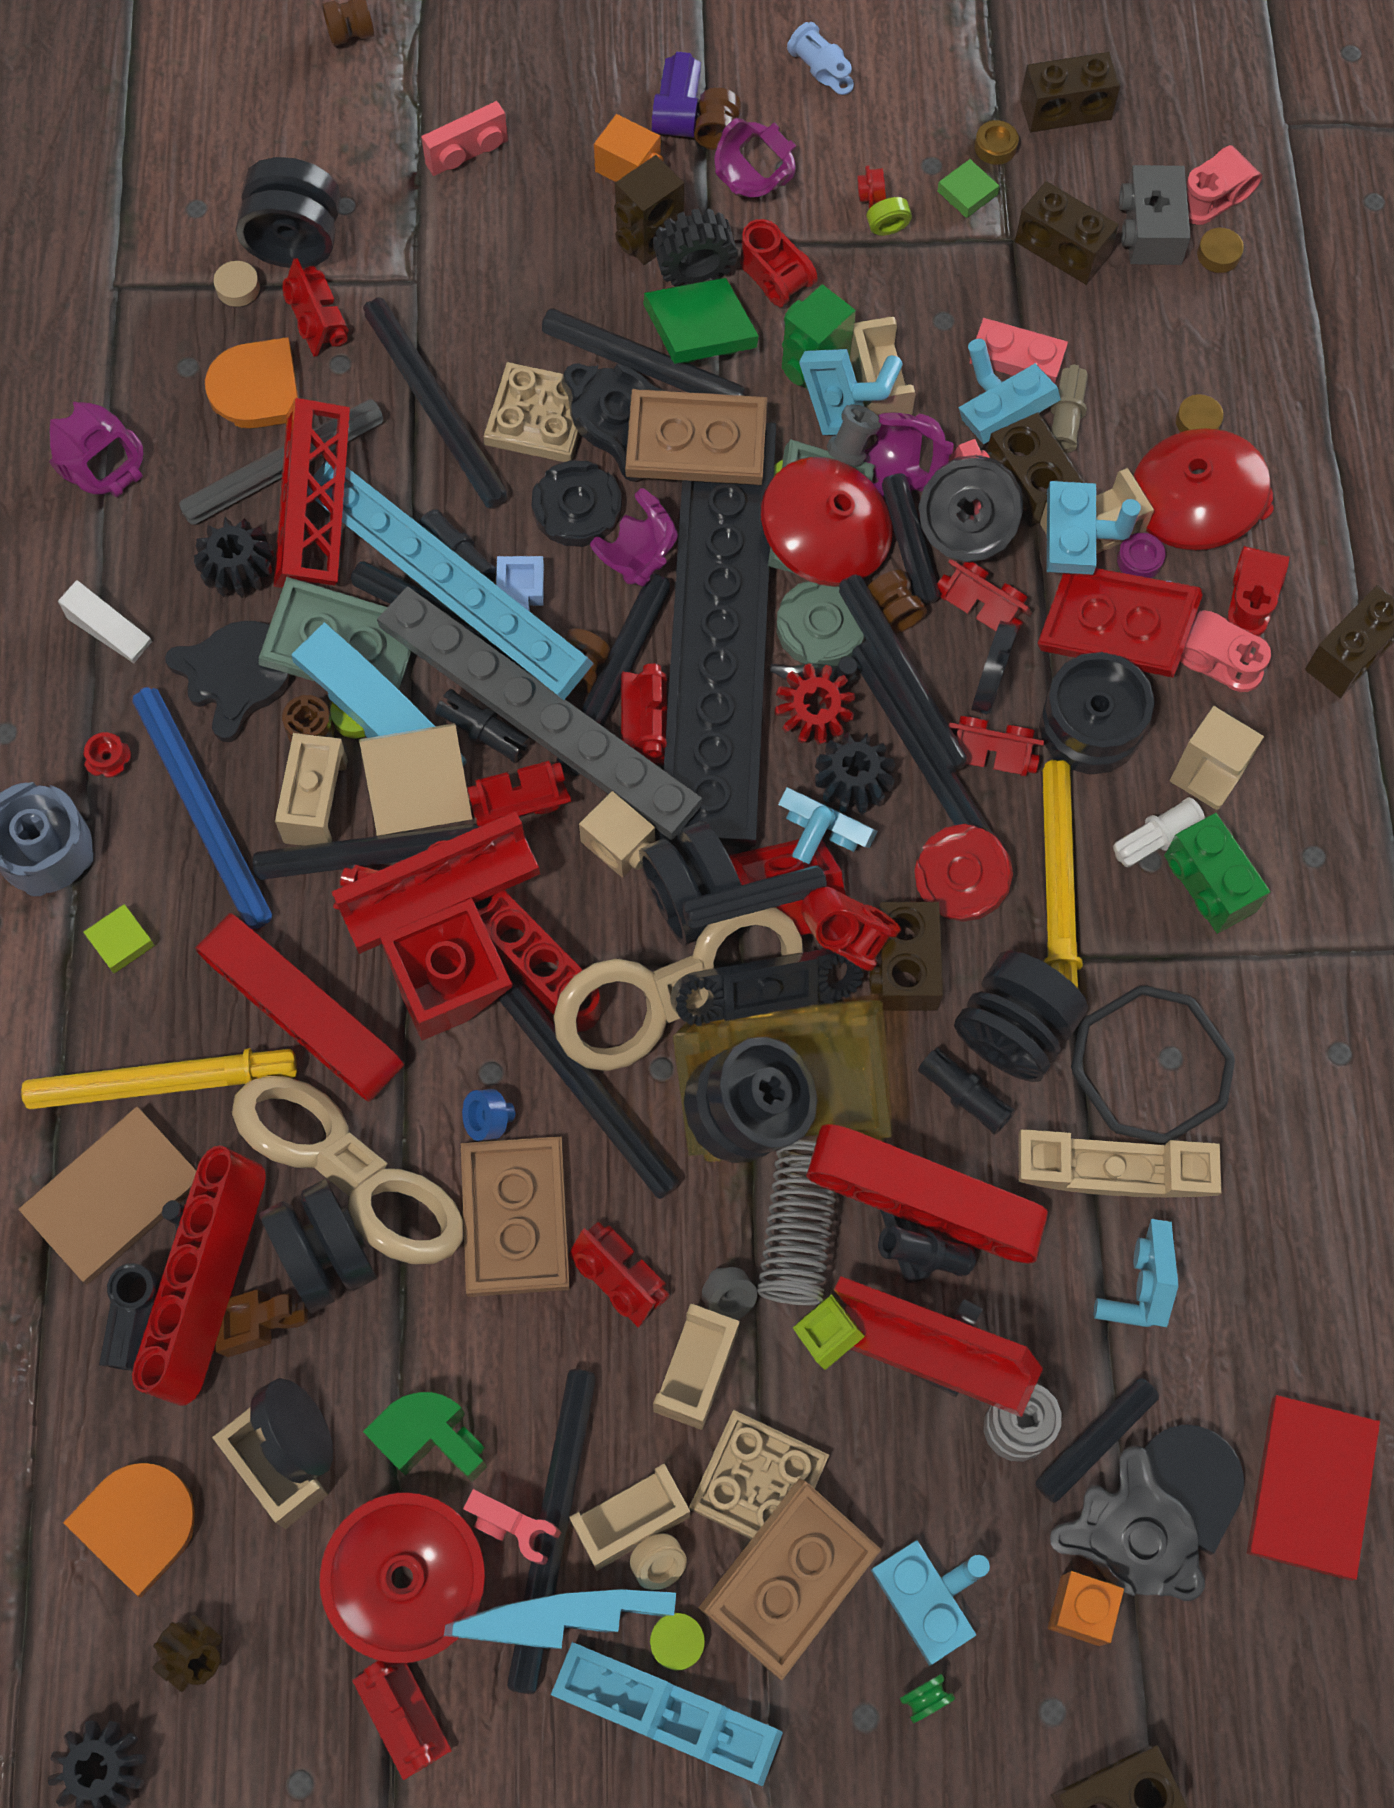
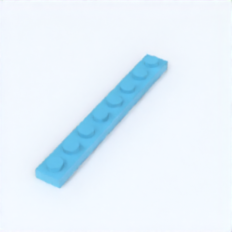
M325 461L313 477L322 487L333 478L334 469ZM346 467L342 523L562 700H565L594 663ZM307 485V494L311 495L313 491ZM331 488V489H329L326 493H327V494L329 495V497L332 499V488ZM317 498L315 501L328 511L319 498Z

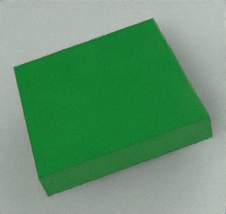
M727 278L644 293L643 305L674 364L690 363L697 359L723 354L731 355L738 351L757 348L759 336Z

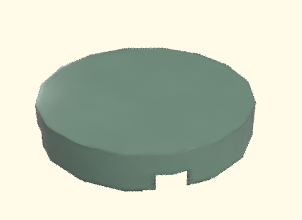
M810 581L800 583L785 594L777 612L776 633L782 648L794 660L803 664L814 663L837 666L843 657L852 658V650L866 639L839 593V586H825Z

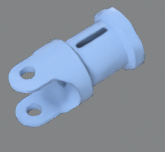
M805 22L799 26L787 44V51L793 57H800L810 67V73L817 81L830 86L837 94L846 95L850 93L854 87L853 80L849 76L852 68L850 62L844 57V51L837 44L828 43L819 34V28L814 22ZM844 83L847 84L846 88L840 87Z

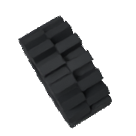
M693 209L691 216L686 217L684 212L677 214V221L674 222L669 218L664 222L665 228L659 227L657 229V237H653V244L660 272L663 275V279L666 282L671 281L673 286L678 287L682 282L683 285H689L694 282H705V280L710 278L711 280L720 279L719 273L728 274L731 271L729 265L735 266L737 262L736 256H738L729 221L720 212L714 215L713 210L706 209L704 214L701 215L699 209Z

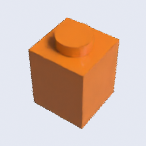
M616 114L594 143L595 172L617 182L655 155L663 161V156H661V136Z
M1073 1571L1062 1575L1047 1629L1097 1646L1111 1643L1124 1588Z

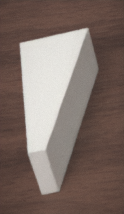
M78 580L58 600L68 620L132 663H135L152 643L150 637Z

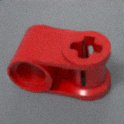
M756 219L744 227L741 241L740 265L744 272L759 285L774 305L783 307L789 302V297L804 286L812 287L817 283V272L811 260L806 254L796 248L776 224L766 219Z
M1243 546L1233 578L1232 586L1234 588L1227 614L1228 622L1256 636H1261L1265 632L1270 616L1278 603L1289 564V556Z
M822 887L811 891L804 898L801 905L802 917L818 943L825 949H829L847 958L855 965L867 971H872L877 965L875 957L888 939L896 937L901 931L900 926L884 912L871 905H864L833 888ZM835 915L832 919L826 921L829 917Z

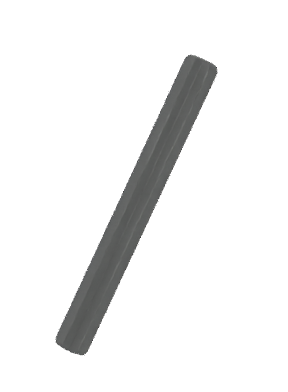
M368 399L350 409L348 441L383 422L382 412L374 400ZM333 418L313 429L324 443L336 435L337 419ZM312 443L310 444V453L316 450ZM336 444L333 445V446H332L331 448H329V449H330V450L335 449ZM284 445L181 500L179 506L185 519L191 525L197 524L280 479L283 470Z

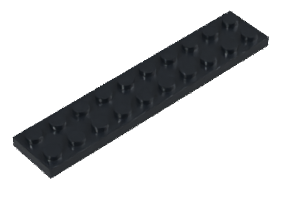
M766 423L762 485L682 480L664 771L702 798V806L682 829L704 820L716 833L722 845L755 847L769 581L768 561L770 554V545L765 537L761 522V504L765 490L774 477L776 423ZM660 832V839L664 838L668 842L677 843L678 834L671 840Z

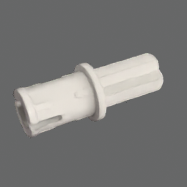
M1188 797L1182 803L1158 817L1150 815L1146 818L1145 825L1115 842L1113 846L1115 857L1125 867H1131L1159 849L1167 850L1175 834L1205 819L1201 807L1194 799Z

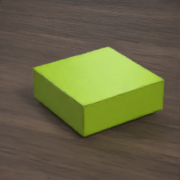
M125 904L84 931L86 937L113 974L155 946Z
M832 1294L793 1327L815 1361L824 1370L865 1337L842 1304Z

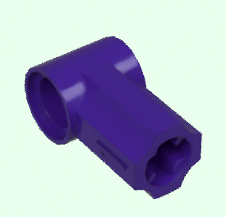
M676 52L672 57L665 59L660 94H655L652 112V132L656 134L695 138L694 130L698 118L699 99L697 95L701 76V62L693 58L691 53Z

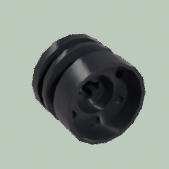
M1012 950L1004 951L999 954L983 978L981 985L984 992H976L971 995L967 1003L968 1008L961 1010L955 1019L954 1027L965 1044L994 1067L1018 1079L1039 1082L1049 1070L1050 1062L1055 1061L1061 1051L1058 1041L1069 1040L1089 1007L1079 989L1056 969L1025 953Z

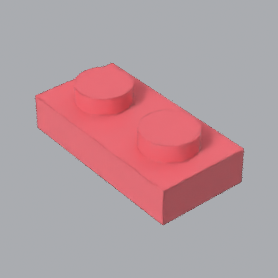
M497 101L421 136L425 164L432 175L435 176L446 170L455 169L463 162L484 152L493 151L508 141L506 115Z
M983 318L976 338L983 339L986 342L993 370L1014 376L1029 366L1036 364L1054 384L1056 383L1068 341Z

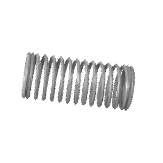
M798 1140L792 1145L776 1151L779 1159L775 1161V1167L778 1170L773 1174L776 1182L771 1187L775 1192L770 1195L773 1204L768 1209L772 1215L767 1217V1222L771 1226L766 1228L765 1233L769 1237L764 1240V1245L768 1249H765L762 1253L766 1260L761 1263L764 1272L759 1275L762 1282L758 1284L759 1289L757 1293L763 1298L780 1303L817 1305L823 1301L824 1289L814 1284L823 1283L826 1279L821 1274L814 1272H824L827 1269L825 1264L818 1261L826 1260L829 1257L827 1253L821 1250L827 1249L830 1246L823 1238H828L832 1233L823 1227H829L833 1224V1221L825 1216L834 1213L833 1208L828 1205L833 1204L836 1199L830 1195L834 1191L829 1189H815L792 1184H815L807 1176L791 1172H807L812 1156L788 1151L791 1149L813 1151L816 1141ZM781 1162H785L794 1167L782 1168L779 1165ZM783 1173L793 1178L780 1179L778 1174ZM782 1184L791 1189L779 1190L776 1187ZM790 1194L814 1195L829 1200L806 1199ZM780 1195L790 1200L777 1201L775 1197ZM789 1205L810 1206L821 1208L827 1211L805 1210L795 1208ZM778 1206L791 1212L777 1213L773 1209ZM790 1217H806L825 1222H809ZM779 1218L790 1223L775 1224L772 1222V1219ZM788 1228L809 1229V1230L819 1231V1232H822V1233H824V1234H820V1233H807V1232H801V1231L791 1230V1229H788ZM777 1229L788 1234L774 1235L770 1231ZM786 1239L805 1240L823 1245L804 1244ZM775 1240L779 1243L786 1244L789 1246L774 1247L770 1245L769 1242ZM787 1251L806 1252L820 1256L801 1255ZM769 1252H775L777 1254L787 1257L772 1258L769 1257L767 1254ZM785 1262L802 1263V1264H807V1265H813V1266H816V1267L798 1266V1265L789 1264V1263H785ZM773 1263L788 1269H769L766 1267V1264ZM786 1274L803 1275V1276H809V1277H813V1278H802V1277H796V1276H791V1275H786ZM773 1275L785 1280L769 1281L764 1276ZM778 1291H786V1292H792V1293L803 1294V1295L788 1294V1293H782V1292H778Z

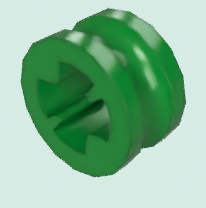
M942 1674L899 1698L902 1705L907 1704L911 1707L912 1715L909 1718L913 1724L955 1700L952 1693H946L943 1690L942 1684L945 1679Z

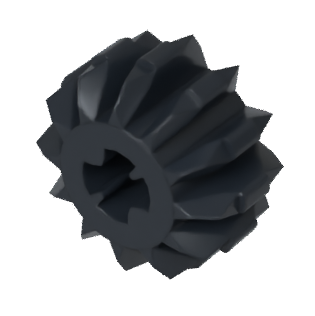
M226 517L223 527L220 529L208 525L206 530L208 538L196 539L195 546L198 553L194 555V564L197 571L201 573L200 576L203 583L208 588L216 586L217 592L223 597L232 589H235L237 595L243 598L245 588L248 586L260 590L262 585L260 577H271L272 566L270 562L274 557L272 546L267 542L265 532L260 527L252 529L250 522L245 518L236 526H233L232 522Z
M847 731L843 735L842 745L830 740L825 747L826 754H819L816 759L815 768L819 773L815 775L816 788L825 789L823 793L825 804L837 799L840 800L839 810L842 814L848 810L849 804L855 805L861 815L867 811L868 802L880 807L884 803V792L892 791L895 780L890 774L894 772L895 762L891 758L884 757L887 749L884 743L873 747L869 746L870 736L868 733L861 737L860 742H854L853 737ZM852 770L859 771L857 777L850 775Z
M97 1721L85 1722L83 1738L75 1731H68L64 1735V1740L70 1752L54 1751L50 1757L54 1763L63 1765V1773L52 1774L47 1780L50 1786L64 1784L66 1786L56 1799L58 1806L66 1807L76 1800L74 1808H111V1802L118 1808H128L131 1805V1801L124 1787L140 1789L144 1784V1780L141 1777L131 1775V1767L145 1764L146 1756L144 1754L128 1755V1752L136 1745L138 1737L134 1733H128L119 1739L120 1723L115 1721H109L102 1733ZM104 1757L105 1760L100 1765L108 1767L105 1779H95L91 1783L90 1780L95 1775L87 1774L90 1761H100Z

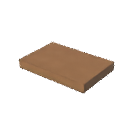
M632 389L625 468L626 477L762 485L767 397Z
M136 1107L18 1210L79 1279L88 1285L163 1219L162 1208L168 1201L175 1200L181 1203L188 1197L196 1170L149 1118Z
M562 1137L461 1143L467 1297L570 1290Z
M799 1478L698 1608L775 1677L783 1680L881 1549L808 1482Z

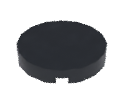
M569 460L553 465L545 472V476L539 483L537 481L532 490V514L538 529L550 540L564 546L584 547L590 545L595 537L604 539L616 527L621 517V491L616 479L609 472L607 475L603 470L598 469V465L589 461Z
M1000 620L971 711L984 715L990 714L1018 630L1016 625Z
M282 1378L276 1379L256 1390L250 1405V1421L254 1431L261 1428L266 1441L262 1442L260 1446L265 1458L275 1470L295 1483H303L306 1480L310 1482L328 1472L333 1461V1442L321 1411L307 1392L293 1381Z

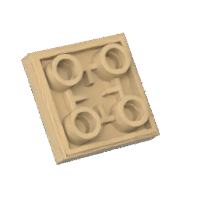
M507 362L483 436L484 444L561 462L572 460L580 433L574 426L570 416L568 396L561 383L563 374Z
M455 723L360 739L359 742L377 836L472 819Z
M733 1410L689 1506V1510L752 1539L799 1478L808 1482L815 1489L829 1455Z

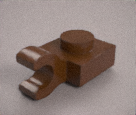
M257 1289L229 1299L218 1334L216 1352L229 1358L270 1345L271 1329L296 1328L307 1324L308 1310L303 1302L292 1305V1295L282 1294L270 1299L269 1294Z

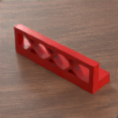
M295 398L287 413L274 587L283 588L287 577L333 586L338 582L350 407ZM313 415L337 419L336 435L324 443L312 429ZM311 443H312V444L315 446V448H316V450H314L312 453H310V444H311ZM336 444L334 455L329 448ZM320 455L334 469L333 478L322 487L309 473V463ZM307 485H308L309 488L313 491V493H312L311 495H309L308 497H307ZM331 488H332V499H331V498L329 497V495L326 493V492H327L329 489H331ZM317 498L331 513L330 522L320 530H317L305 516L306 506ZM304 529L310 535L305 541H303ZM328 531L329 543L323 537V535L326 534ZM316 542L327 556V571L301 567L303 550Z
M515 811L332 891V895L357 951L361 954L381 945L380 936L470 898L473 899L474 903L540 875V869L525 839L522 822Z
M840 1276L834 1291L846 1303L845 1310L865 1336L851 1350L1022 1417L1043 1370L1028 1347Z

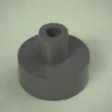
M736 1267L717 1268L710 1273L708 1280L703 1286L702 1300L708 1310L737 1320L745 1316L753 1308L757 1300V1290L744 1270Z

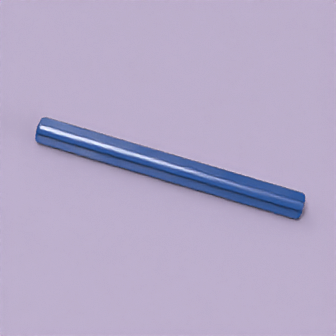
M148 687L140 689V692L133 696L132 702L243 922L251 929L255 928L257 930L264 927L265 924L272 920V913L159 691L156 688L150 689Z

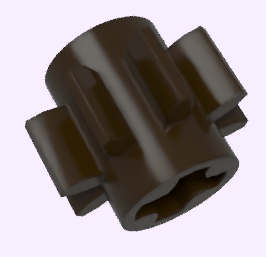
M192 1616L188 1624L171 1622L153 1645L160 1660L152 1668L166 1682L169 1681L180 1692H184L188 1683L191 1685H204L216 1673L219 1664L222 1663L216 1647L220 1645L223 1638L196 1616Z

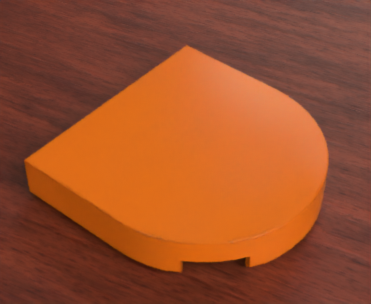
M289 337L237 345L221 353L211 363L205 377V390L209 403L216 414H219L228 421L234 422L235 426L241 428H259L286 423L287 413L294 399L298 398Z
M148 1463L132 1464L122 1467L107 1476L63 1523L138 1597L142 1598L187 1548L193 1535L195 1518L193 1496L183 1480L168 1469Z

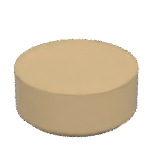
M227 262L220 266L214 275V286L217 295L223 303L229 306H245L254 301L259 294L260 283L257 273L246 262Z
M656 1534L643 1540L634 1549L630 1558V1567L637 1581L642 1587L649 1590L663 1589L675 1583L683 1574L687 1564L686 1555L678 1541L668 1534Z

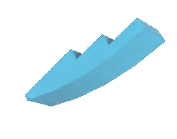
M325 622L291 654L293 663L328 692L329 699L364 729L367 738L435 727L385 676ZM461 754L462 764L464 766L467 762L465 757Z
M607 1590L551 1595L498 1606L445 1624L444 1636L561 1649L564 1627L606 1633L618 1632L620 1611L661 1617L674 1616L676 1593Z
M574 1642L571 1643L551 1693L556 1698L760 1786H763L783 1734L782 1731Z

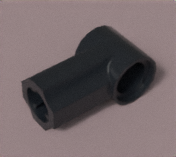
M130 1263L118 1267L110 1275L107 1283V1294L111 1303L99 1362L100 1366L133 1371V1366L162 1279L158 1273L144 1266ZM145 1278L147 1289L144 1296L140 1300L131 1303L129 1299L131 1285L135 1280Z

